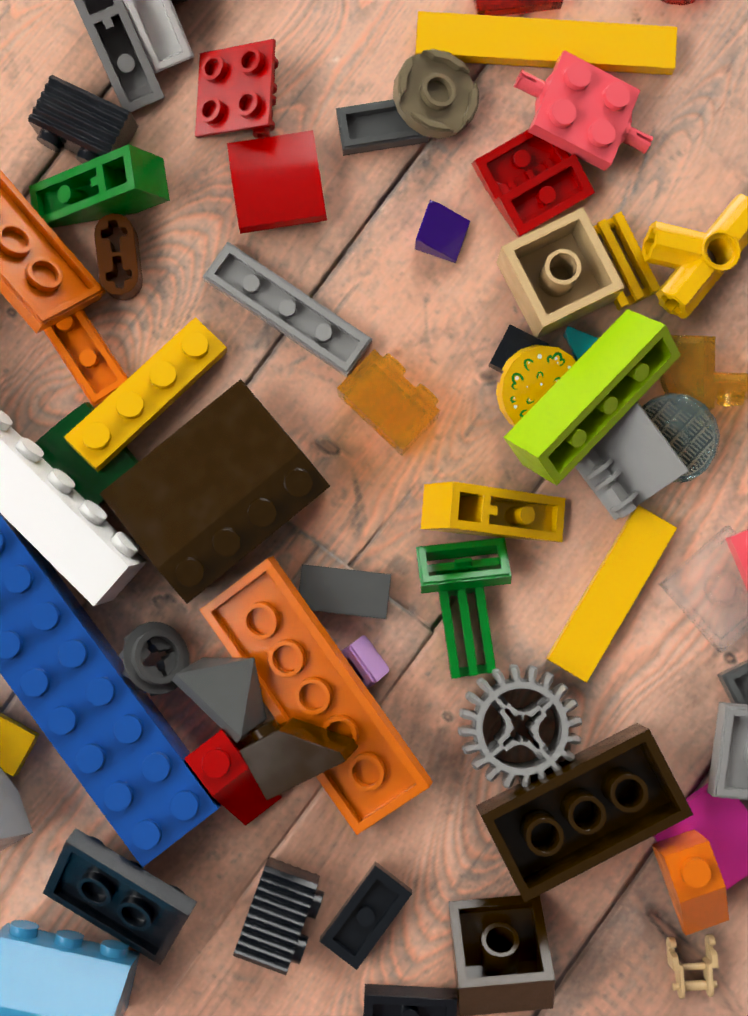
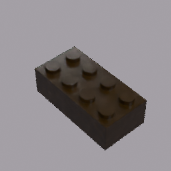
M638 723L575 754L574 760H564L558 763L561 766L559 771H553L551 768L544 770L546 774L544 779H538L535 775L530 778L531 783L529 786L522 787L519 783L476 806L524 902L541 895L694 815L650 729Z

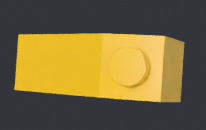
M454 481L424 484L421 529L456 534L563 542L566 498Z

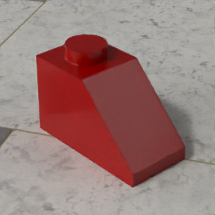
M221 729L184 759L211 796L246 826L280 800L282 795L279 794L266 800L240 752L245 745L242 741L236 743Z

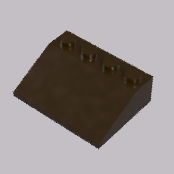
M240 379L103 490L100 495L156 569L188 604L328 489L330 485Z

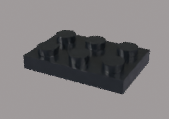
M77 828L66 840L43 891V894L159 965H161L197 901L185 895L178 887L165 883L147 872L137 862L129 861L106 847L99 839L88 836Z

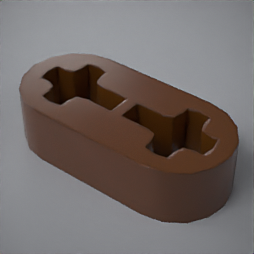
M113 213L105 215L96 224L94 232L99 280L102 287L111 297L126 301L134 298L140 292L143 283L138 235L132 223L125 216ZM119 227L123 234H127L119 239V252H116L110 239L106 238L113 235V228ZM117 263H122V267L127 275L132 276V278L125 280L123 288H119L114 281H111V279L118 277Z

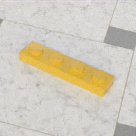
M195 317L64 436L66 442L99 472L227 353V347Z

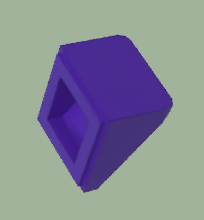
M430 200L416 237L415 250L456 263L470 221L442 204Z

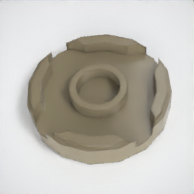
M430 49L424 50L421 54L412 55L404 62L394 80L393 99L399 115L410 128L423 136L442 139L458 134L472 121L479 106V89L476 81L473 84L471 77L468 75L470 72L469 68L463 61L445 51Z

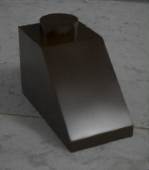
M295 718L280 725L277 724L275 719H272L250 732L253 740L243 747L240 752L266 800H269L345 762L358 746L352 738Z

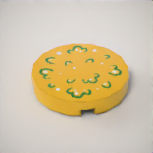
M532 345L520 349L511 356L501 370L504 372L501 375L500 382H497L496 389L499 409L507 421L515 426L575 364L574 358L558 347Z

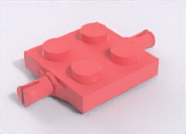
M565 50L557 59L552 74L545 81L524 71V69L520 71L513 87L536 97L535 115L528 130L529 133L572 155L575 153L576 157L603 171L612 165L618 147L622 142L643 154L649 149L653 136H649L631 126L632 111L641 91L636 87Z

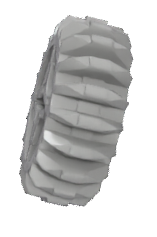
M510 664L508 670L509 679L506 680L500 669H493L492 676L496 684L490 686L485 679L480 677L476 683L485 691L479 698L470 691L465 694V698L476 705L474 711L466 708L459 710L460 717L472 720L471 725L458 727V734L460 736H473V740L462 746L464 754H472L479 751L480 753L471 762L473 768L479 770L489 763L490 765L485 775L486 779L493 782L502 771V785L508 789L512 787L515 775L519 776L521 786L527 787L531 783L530 775L535 774L538 779H544L546 777L544 770L550 767L553 771H559L561 766L556 761L560 756L567 761L575 759V755L565 749L567 742L574 745L581 743V737L574 733H569V727L582 725V719L578 716H567L566 714L578 706L575 699H566L561 702L560 699L566 694L568 687L564 683H560L550 690L554 675L548 671L537 682V667L533 665H528L524 678H521L518 665ZM514 689H530L537 691L542 697L537 702H531L524 708H515L501 694ZM492 704L501 717V726L493 736L494 740L486 745L483 736V721L487 709ZM552 708L555 719V731L551 743L546 747V744L539 736V726L543 719L547 717L546 712ZM505 709L522 720L525 715L529 716L525 726L528 729L527 733L534 740L533 743L525 736H520L517 732L515 737L510 735L514 726L510 722L511 718L505 713ZM524 745L537 757L530 761L514 763L502 760L497 756L503 750L507 752L514 746Z

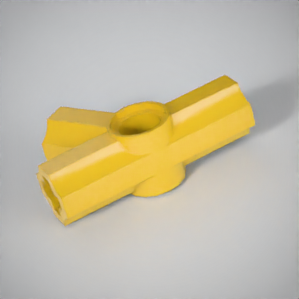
M743 194L737 195L706 233L658 221L653 222L649 226L648 232L643 239L641 251L644 262L675 269L655 293L658 297L659 305L669 314H674L681 319L687 318L724 272L737 264L740 259V253L748 244L747 196ZM708 249L715 255L716 264L708 257Z

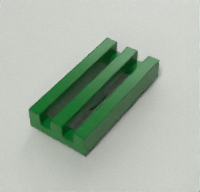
M505 537L416 547L421 594L511 584L512 575ZM498 554V557L475 560H472V558H462ZM462 558L455 559L454 562L427 565V561Z
M484 587L438 592L451 679L492 673L496 665ZM474 593L485 664L477 665L467 594ZM457 595L467 659V666L459 667L449 596Z

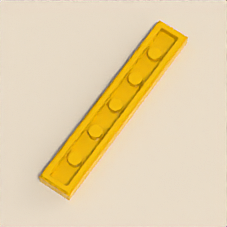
M418 11L415 55L421 54L424 50L436 49L449 52L464 63L554 68L557 59L565 50L603 71L672 75L676 68L677 27Z

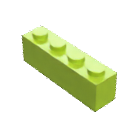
M627 309L503 437L521 464L557 486L681 356L667 326Z

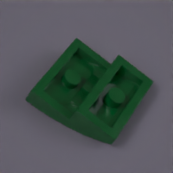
M84 402L35 443L44 453L42 458L53 469H59L66 473L74 481V489L85 500H90L101 507L106 501L100 493L139 461L125 447L102 470L97 472L66 442L64 436L94 410V407L89 402Z

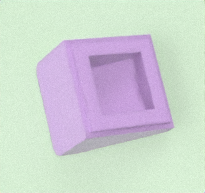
M362 635L341 651L367 689L389 672V667L365 635Z

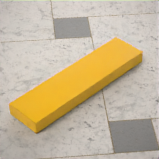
M640 505L636 506L637 508L631 512L545 658L585 683L588 682L677 527Z

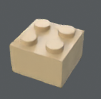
M583 207L502 246L496 262L536 338H540L614 302L625 288Z

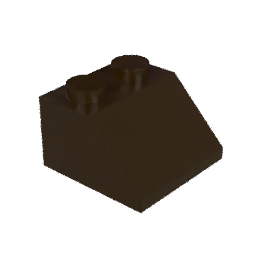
M521 895L449 901L459 1015L472 1016L553 1009L555 975L540 895L527 902H524Z

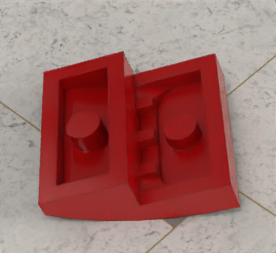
M528 130L471 163L492 201L518 237L595 193L575 153L569 156L568 152L529 133Z
M313 130L227 143L240 234L327 221Z

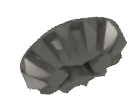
M148 622L137 626L129 635L123 638L125 641L124 648L118 656L123 659L125 668L122 676L128 677L135 685L134 690L150 693V696L169 693L178 687L172 681V678L176 673L189 666V652L184 639L174 628L161 622ZM149 651L151 653L166 652V655L162 656L161 660L156 663L157 667L155 665L150 667L143 665L145 659L150 655Z

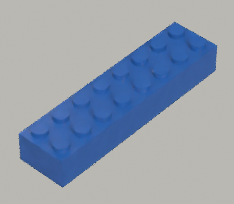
M0 513V674L143 868L217 811L221 804L211 796L184 758L190 754V751L147 693L134 690L135 685L128 677L122 676L125 670L123 661L118 657L116 651L50 562Z

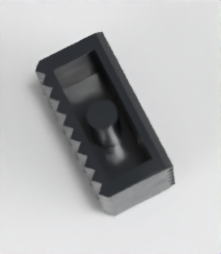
M54 75L49 76V81L45 84L44 91L41 92L36 106L33 107L32 114L28 117V122L38 134L36 139L41 144L55 152L60 153L65 148L73 153H77L76 159L82 164L130 144L138 128L130 111Z
M268 857L233 956L283 975L287 974L291 962L300 964L309 936L301 934L307 917L316 919L324 896V892L317 889L320 876Z

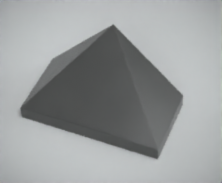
M202 657L176 673L172 678V681L236 743L261 726L267 719L255 658Z

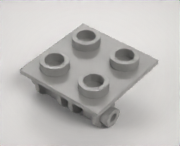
M638 401L575 466L615 521L620 517L624 518L637 508L636 506L689 471Z

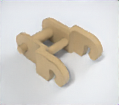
M713 934L705 935L706 956L702 958V962L683 964L679 961L674 949L677 948L675 938L667 937L668 965L675 971L676 983H672L673 991L677 990L680 999L685 998L686 991L706 990L708 997L714 996V988H717L718 984L716 980L713 981L712 968H719L718 954L713 948V945H716ZM703 970L704 980L685 981L684 971Z

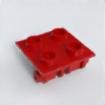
M275 39L200 53L195 137L199 138L249 129L253 130L255 138L270 137V132L275 129V122L272 121V107L276 105V97L273 94L277 92V84L274 82L275 69L278 68L279 60L275 57Z

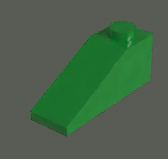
M130 144L29 186L32 207L51 228L96 221L112 213L123 216L136 214L170 201L164 159Z

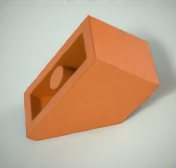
M693 829L651 844L685 936L729 921L726 886L708 839Z

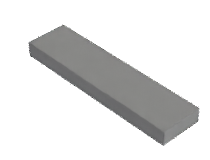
M229 242L226 243L203 275L205 282L347 378L372 344V339Z

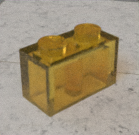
M374 349L337 387L338 396L402 456L438 419L440 410L435 405L439 401L424 385L419 383L415 388L403 376L406 373L405 368L392 355L387 353L382 357Z

